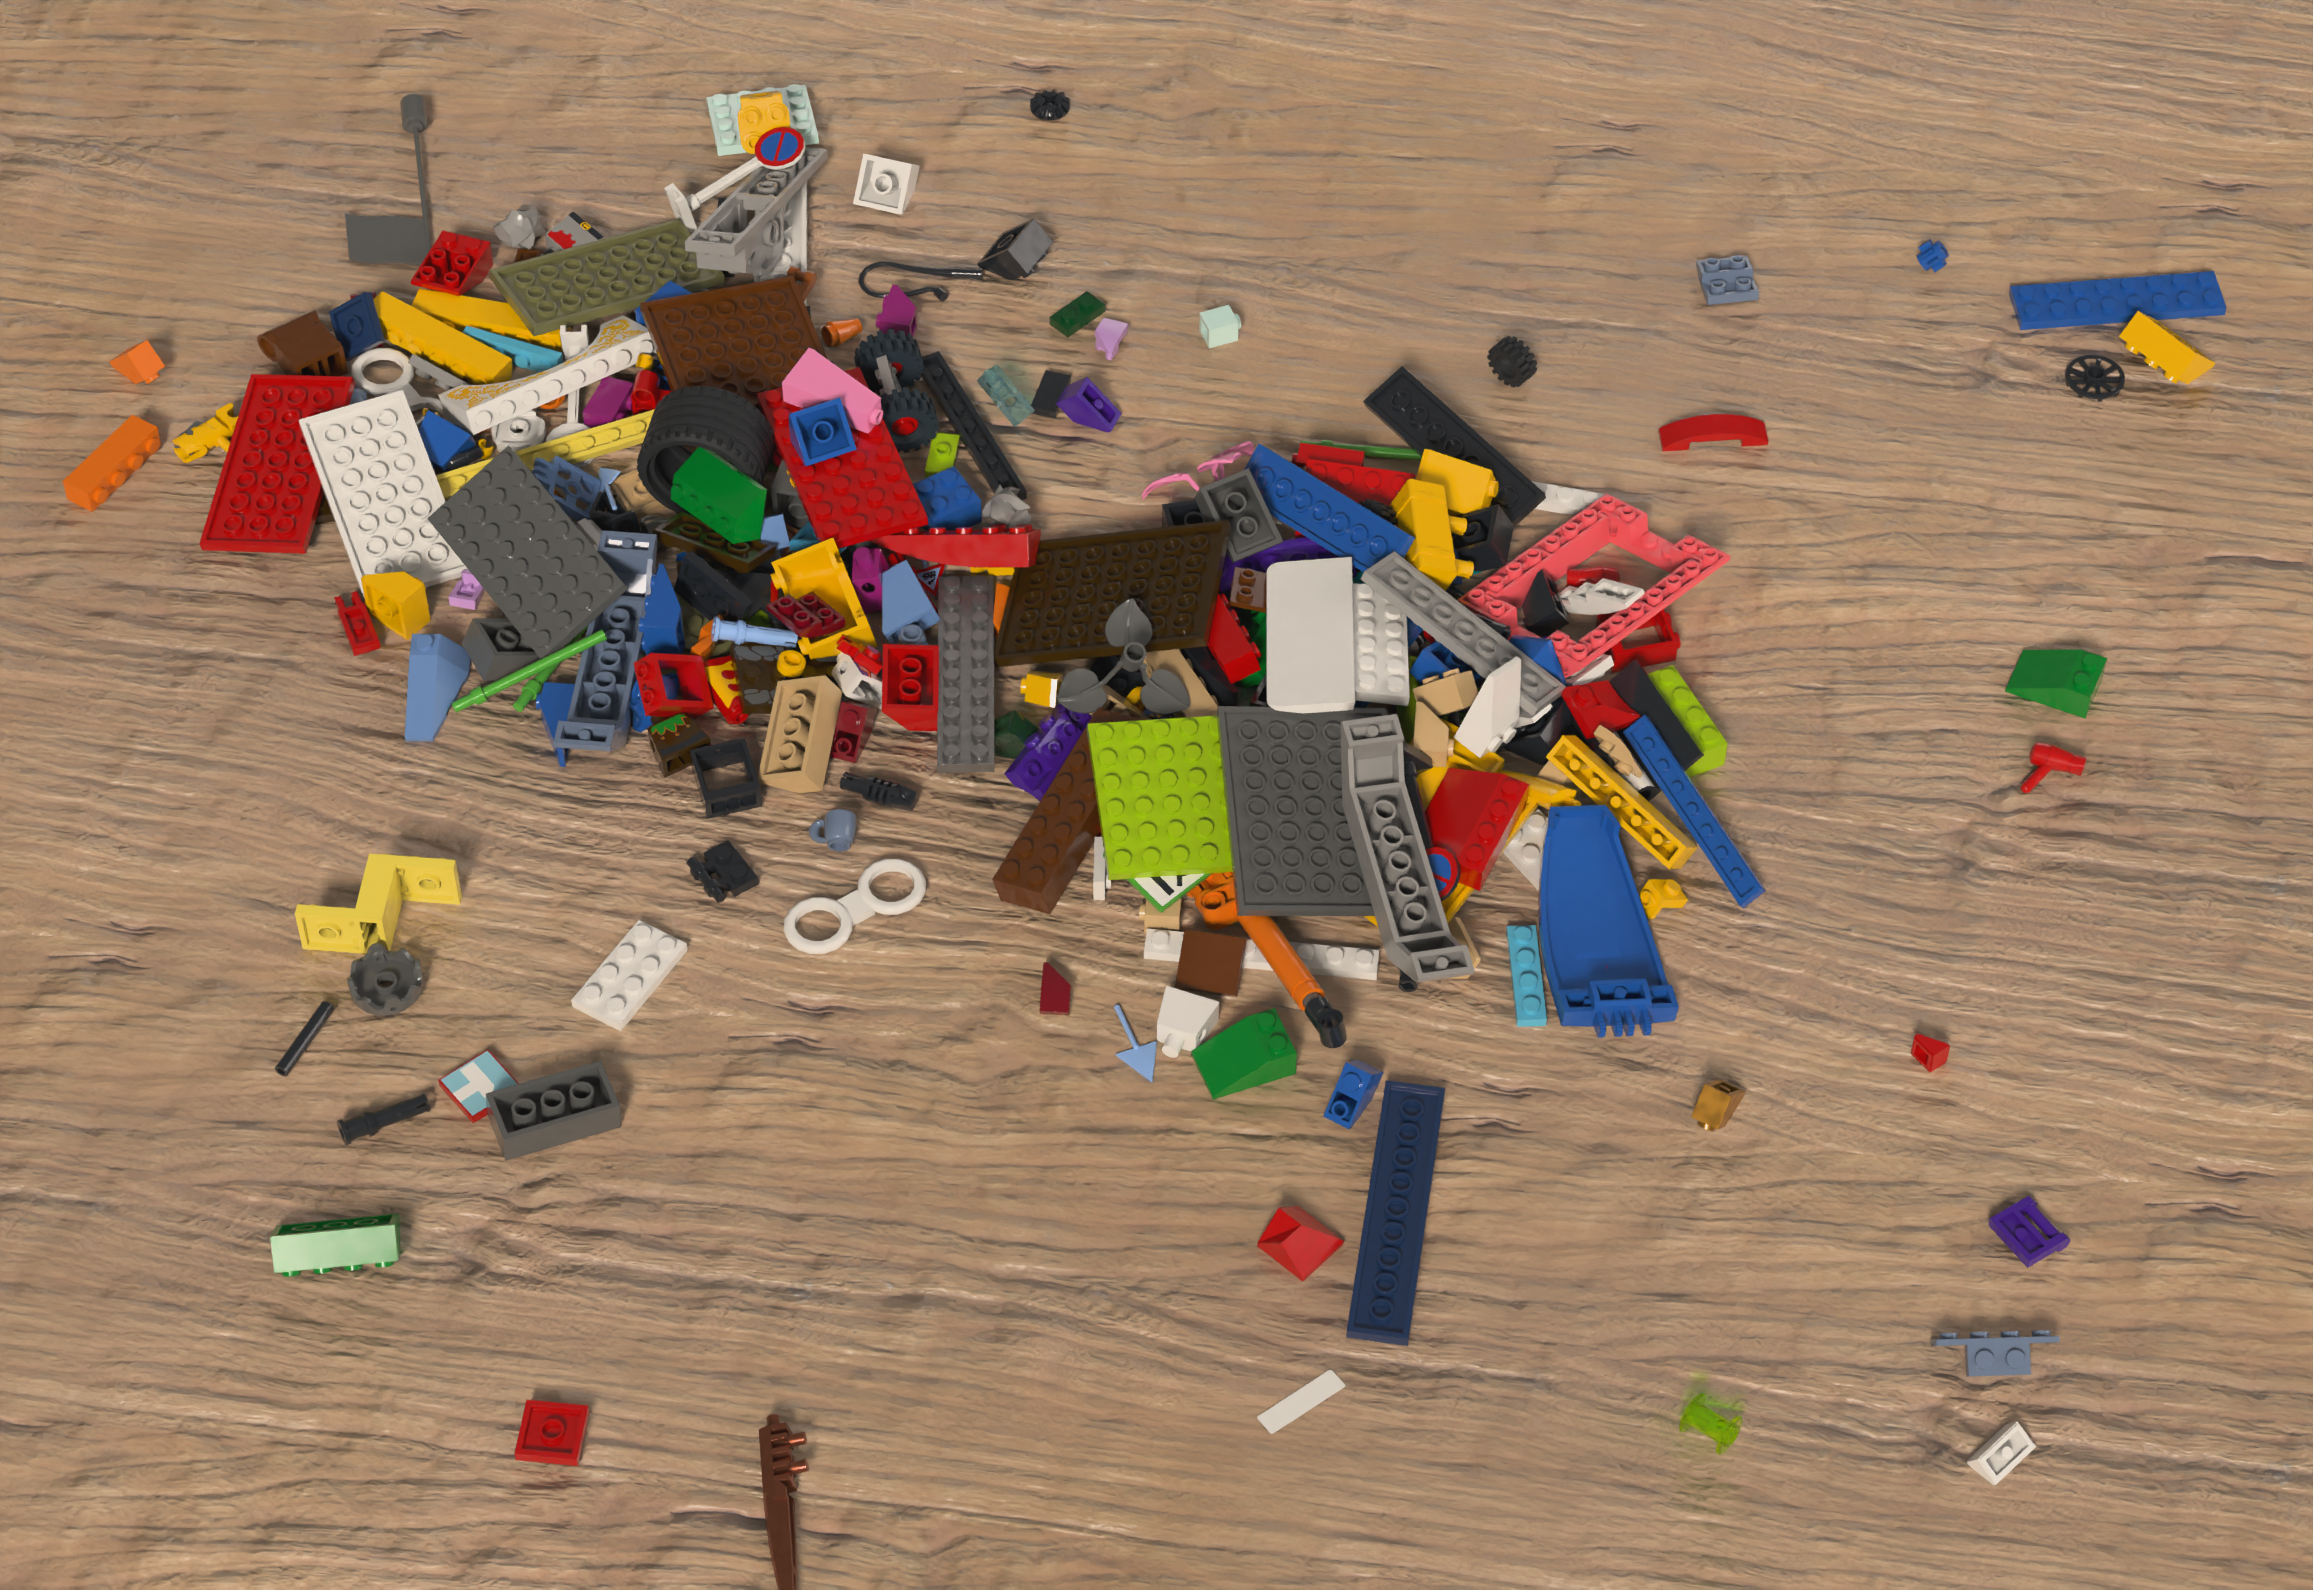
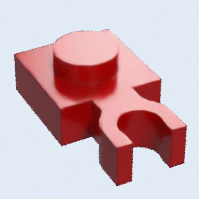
M844 634L836 642L839 651L851 656L854 662L874 675H877L883 667L881 654L870 645L865 647L860 643L856 644Z

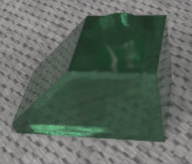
M1016 709L995 719V756L1009 759L1017 758L1025 747V740L1036 733L1039 728Z

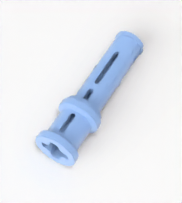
M714 617L711 641L717 642L720 639L734 641L738 645L743 644V642H755L796 648L795 643H797L798 635L792 630L753 626L746 624L743 620L732 622L720 620V617Z

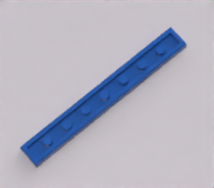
M1646 715L1642 716L1623 731L1624 735L1739 906L1745 908L1766 891L1650 718Z

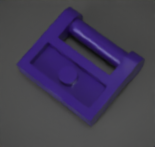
M2031 1196L2025 1197L1991 1217L1988 1224L2027 1268L2055 1251H2062L2071 1241L2064 1232L2060 1233L2036 1207L2037 1203ZM2024 1215H2028L2049 1240H2046Z

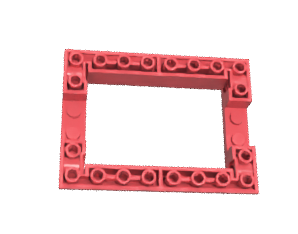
M1606 493L1457 601L1465 604L1470 611L1510 626L1509 630H1511V633L1507 639L1508 641H1510L1513 635L1541 638L1519 626L1517 619V609L1522 606L1539 571L1543 570L1556 582L1567 574V569H1574L1611 542L1669 572V575L1645 591V594L1627 609L1615 613L1581 638L1578 643L1570 639L1569 635L1559 630L1545 638L1551 639L1564 678H1567L1590 664L1730 560V555L1689 534L1676 544H1673L1648 531L1647 513Z

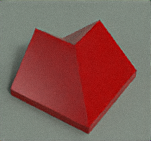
M1290 1206L1277 1209L1258 1241L1257 1247L1303 1282L1344 1244V1240L1301 1207Z

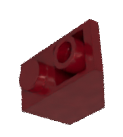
M854 700L841 702L830 757L852 763L858 762L872 733L877 711L876 706Z

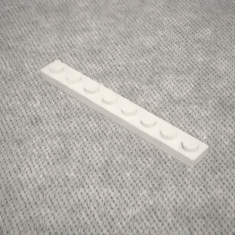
M1147 928L1144 959L1179 962L1184 932ZM1239 937L1246 939L1242 968L1272 970L1251 938ZM1289 942L1311 974L1377 980L1379 950Z

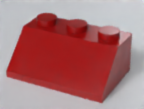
M883 644L882 712L909 731H937L939 646Z

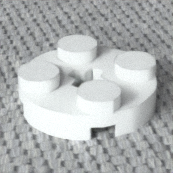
M529 410L491 427L492 438L499 452L508 445L514 451L543 443L546 437L545 422L542 417L540 419L536 416V412L533 410ZM517 429L523 430L521 433H514L517 432Z

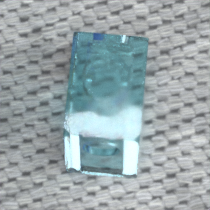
M998 364L987 369L978 378L977 382L1014 427L1035 411ZM1012 396L1015 402L1008 406L1005 401L1008 397Z

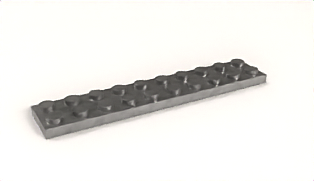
M993 575L938 577V616L941 620H938L937 773L995 772Z

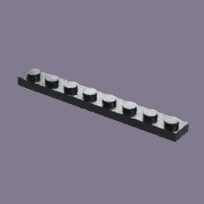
M938 351L923 356L924 371L920 373L921 377L957 435H960L962 443L993 493L995 494L999 485H1001L1002 489L1014 487L1020 489L1017 494L1018 498L1021 500L1027 499L1025 487L941 353Z

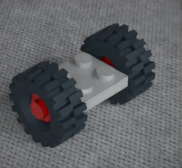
M888 329V333L885 334L881 330L877 332L878 336L873 337L871 334L867 336V342L862 340L859 343L860 348L855 350L856 368L860 367L869 389L872 392L878 390V394L881 395L882 418L898 453L900 450H904V453H909L910 449L913 448L915 451L921 449L920 445L924 444L927 446L930 444L929 438L934 439L936 437L935 431L939 430V422L932 398H928V394L924 391L920 394L919 389L914 388L910 392L909 388H905L907 385L913 387L915 385L914 379L919 381L921 378L920 373L924 371L919 345L916 339L913 340L911 334L908 333L905 336V332L902 330L894 333V329Z

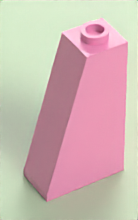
M807 349L782 382L783 401L803 409L840 397L849 427L867 434L882 420L881 397L814 349Z

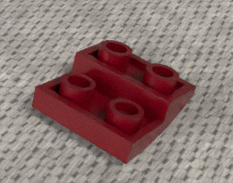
M813 591L798 599L788 594L766 605L770 613L799 637L823 636L846 627L845 618Z

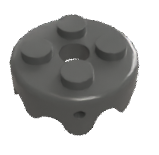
M380 943L372 944L364 957L355 959L352 962L350 976L347 977L353 1002L363 1011L373 1015L387 1016L406 1010L418 1000L423 987L419 959L415 960L404 948L392 952L388 951ZM381 982H394L390 987L382 988L379 986Z

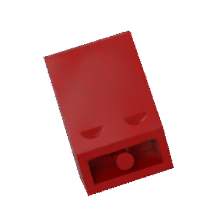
M443 230L411 279V285L456 296L464 294L483 282L492 268L491 242Z

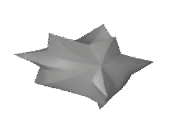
M528 204L521 205L517 210L511 209L504 221H497L496 226H494L495 234L502 240V245L516 249L528 248L530 250L534 245L535 238L547 232L541 224L542 213L538 214L537 208Z
M999 485L992 499L987 502L982 511L983 518H992L990 525L1005 524L1006 529L1016 527L1018 524H1031L1033 522L1030 520L1032 516L1027 510L1030 507L1017 497L1020 489L1014 487L1002 489L1001 485Z

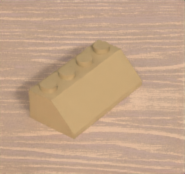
M827 676L777 682L758 773L759 783L798 794L823 790L843 692Z

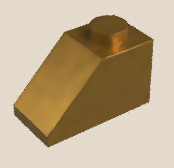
M1720 1079L1706 1083L1703 1086L1691 1117L1698 1120L1697 1124L1704 1129L1714 1131L1715 1128L1721 1129L1727 1125L1746 1091Z

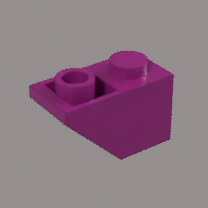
M892 284L889 294L884 296L883 311L877 314L876 328H879L880 331L882 330L883 334L888 333V329H894V333L902 330L905 332V336L908 333L914 336L917 328L916 307L898 285Z

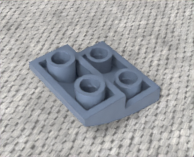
M1734 255L1729 258H1707L1696 261L1699 281L1707 305L1759 300V290L1753 279V267L1747 256Z

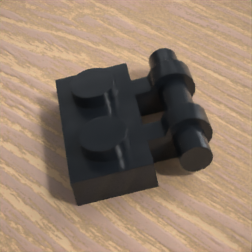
M729 840L704 852L705 863L699 862L695 856L687 860L691 875L695 880L701 881L706 894L709 897H713L718 903L725 900L726 894L724 892L727 890L736 897L759 885L758 876ZM715 873L719 879H713L711 875Z

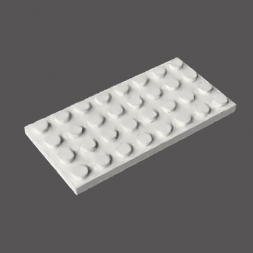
M403 390L299 420L302 434L364 602L365 597L361 577L364 575L404 571L412 577L419 578L425 587L462 577L461 571L468 568L427 519L446 501Z

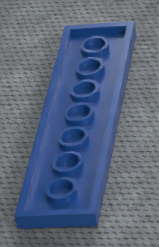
M2214 271L2010 286L2009 296L2020 330L2126 323L2131 321L2137 311L2156 320L2225 315L2227 308Z
M1258 444L1245 469L1249 468L1272 516L1338 557H1352V565L1362 572H1365L1394 551L1404 558L1415 537L1261 444Z

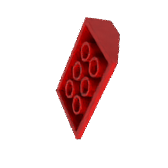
M1455 768L1447 770L1425 814L1433 847L1447 849L1456 856L1460 864L1459 883L1481 891L1527 804L1529 784L1502 773Z

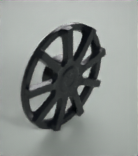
M2099 355L2078 357L2069 363L2065 371L2067 387L2076 392L2080 398L2097 399L2098 402L2118 396L2125 383V375L2121 367L2113 360ZM2097 359L2096 364L2089 367L2084 360ZM2101 360L2112 366L2105 370L2100 366ZM2078 362L2085 372L2075 370L2072 367ZM2116 370L2120 374L2119 378L2106 377ZM2070 374L2082 379L2072 380ZM2107 383H2118L2119 385L2113 388ZM2086 384V386L2083 389H2080L2076 385ZM2091 387H2094L2096 394L2089 393L2087 391ZM2100 387H2103L2105 390L2109 392L2101 393Z

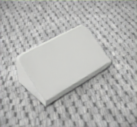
M2017 1421L2003 1426L1966 1462L1973 1470L1994 1486L2036 1446Z

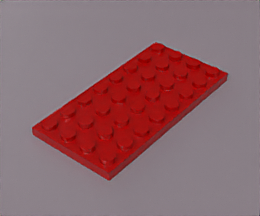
M860 367L844 371L869 389ZM782 387L757 393V402L766 420L771 425L777 448L819 543L834 538L839 549L928 525L926 512L883 418L878 425L872 428L869 434L850 427L857 450L804 466L790 441L788 414L803 408L784 402Z
M251 374L199 543L202 550L306 554L324 490L302 434L299 420L348 406L355 387L353 377Z

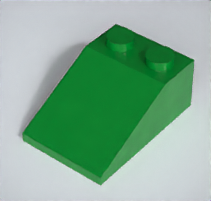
M2081 649L2023 650L2005 692L2086 719L2102 682L2108 658Z
M1275 1008L1245 1017L1191 1051L1194 1062L1213 1100L1296 1074L1297 1052Z

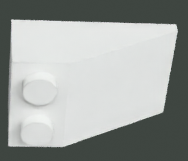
M1516 656L1488 675L1454 736L1457 741L1479 758L1488 752L1494 753L1501 743L1507 744L1516 734L1514 727L1520 716V658Z

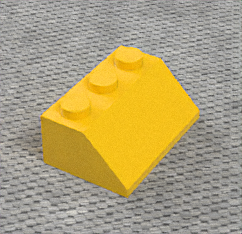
M2140 311L2136 312L2119 336L2126 341L2124 347L2136 355L2141 352L2146 356L2144 361L2155 369L2160 366L2166 371L2163 375L2175 384L2178 381L2189 384L2215 365L2214 361L2161 322Z

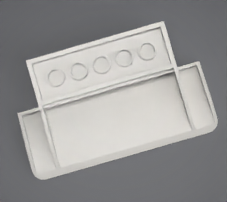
M1352 557L1287 561L1270 565L1266 572L1267 704L1274 710L1294 713L1354 710L1355 700L1408 706L1410 695L1407 616L1394 608L1390 602L1373 591L1367 584L1353 583Z

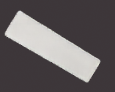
M1328 1370L1257 1416V1419L1270 1434H1274L1343 1389L1345 1384L1332 1370Z

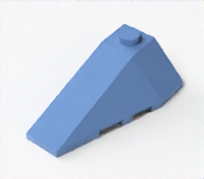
M412 634L409 655L405 741H434L447 718L446 713L452 702L457 700L459 696L458 691L462 684L466 683L469 678L471 659L466 650L441 634Z

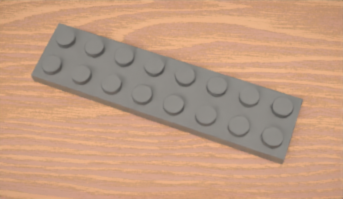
M1395 551L1367 569L1362 575L1361 580L1373 591L1380 594L1394 608L1409 617L1413 623L1424 629L1437 642L1443 644L1457 658L1463 660L1485 679H1487L1490 673L1516 656L1520 658V707L1532 716H1535L1561 696L1562 691L1566 687Z

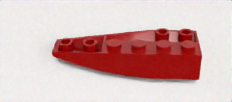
M993 524L979 530H972V527H958L956 530L934 527L929 528V531H919V528H913L869 541L898 553L946 565L975 568L1030 567L1036 563L1041 529H1032V524H1018L1016 527H1010L1009 529H1006L1005 524Z

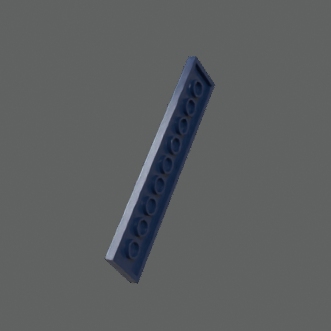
M1388 1080L1385 1082L1346 1338L1408 1346L1445 1088Z

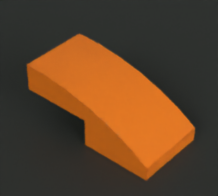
M721 615L717 616L720 617V620H723V617ZM713 620L701 628L698 642L690 651V655L702 656L703 662L711 657L717 645V642L711 641Z

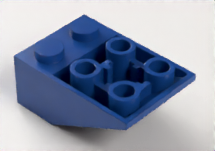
M659 563L657 574H652L651 595H647L645 599L646 614L641 616L639 621V632L643 633L641 649L646 651V656L650 653L683 655L685 638L681 607L665 566Z

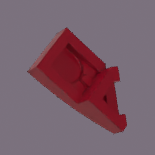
M1044 962L1039 1012L1040 1014L1069 1015L1071 985L1048 962Z

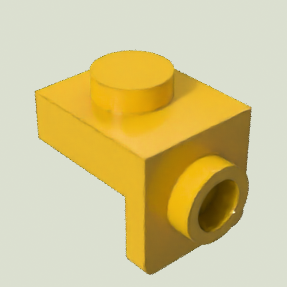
M1649 879L1639 893L1645 915L1648 919H1654L1662 908H1683L1688 901L1681 891L1680 885L1673 879Z

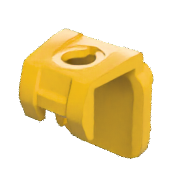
M770 91L740 96L741 108L738 111L737 118L740 141L746 152L755 154V144L765 132L779 127L791 128L789 111L782 101L781 92Z

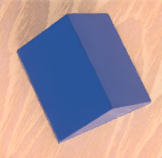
M840 397L788 414L790 441L804 466L857 450Z

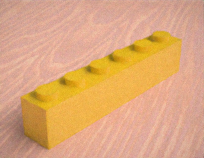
M419 288L411 305L460 332H463L466 326H470L563 354L560 329L543 335L533 336L509 303L462 295L456 296ZM571 326L566 328L567 332H572Z
M383 291L373 299L383 336L392 344L408 350L412 354L429 361L436 367L442 368L472 385L502 383L512 378V358Z
M1563 735L1546 756L1548 760L1598 805H1606L1620 825L1668 869H1681L1698 848L1694 842L1576 735Z

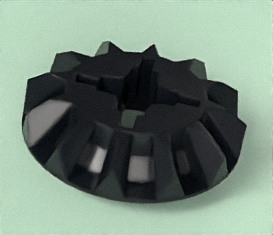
M1044 89L1042 93H1035L1034 98L1030 99V110L1039 119L1057 120L1069 112L1070 101L1069 98L1065 97L1064 92L1057 93L1055 89L1048 92Z

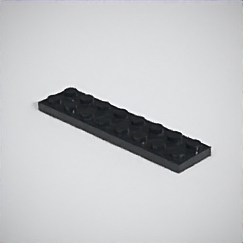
M1403 366L1363 401L1364 405L1421 457L1424 449H1428L1492 470L1496 481H1498L1499 488L1497 496L1492 498L1491 506L1499 504L1514 527L1546 499L1545 493Z

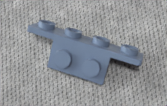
M2051 1330L2032 1331V1337H2020V1331L2001 1332V1338H1989V1332H1971L1970 1339H1958V1333H1939L1938 1340H1931V1347L1965 1346L1966 1377L2031 1375L2029 1344L2060 1342V1336H2051Z

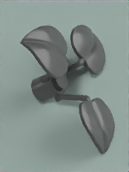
M1129 599L1117 607L1105 626V635L1109 644L1114 647L1124 646L1117 665L1100 682H1098L1096 674L1088 669L1079 668L1072 670L1063 679L1057 695L1058 702L1066 709L1076 713H1092L1098 708L1103 707L1107 700V695L1101 687L1121 668L1131 672L1140 669L1143 681L1146 683L1141 689L1140 698L1146 709L1154 714L1168 715L1187 710L1190 707L1188 693L1175 674L1167 670L1158 669L1152 673L1150 679L1148 678L1146 672L1147 665L1143 663L1146 657L1144 646L1147 645L1152 637V627L1148 618L1139 609L1134 599Z

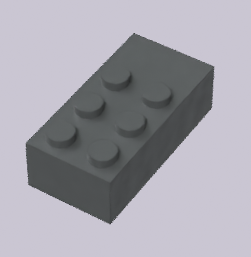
M601 1060L485 1093L487 1115L505 1161L621 1127L620 1105Z

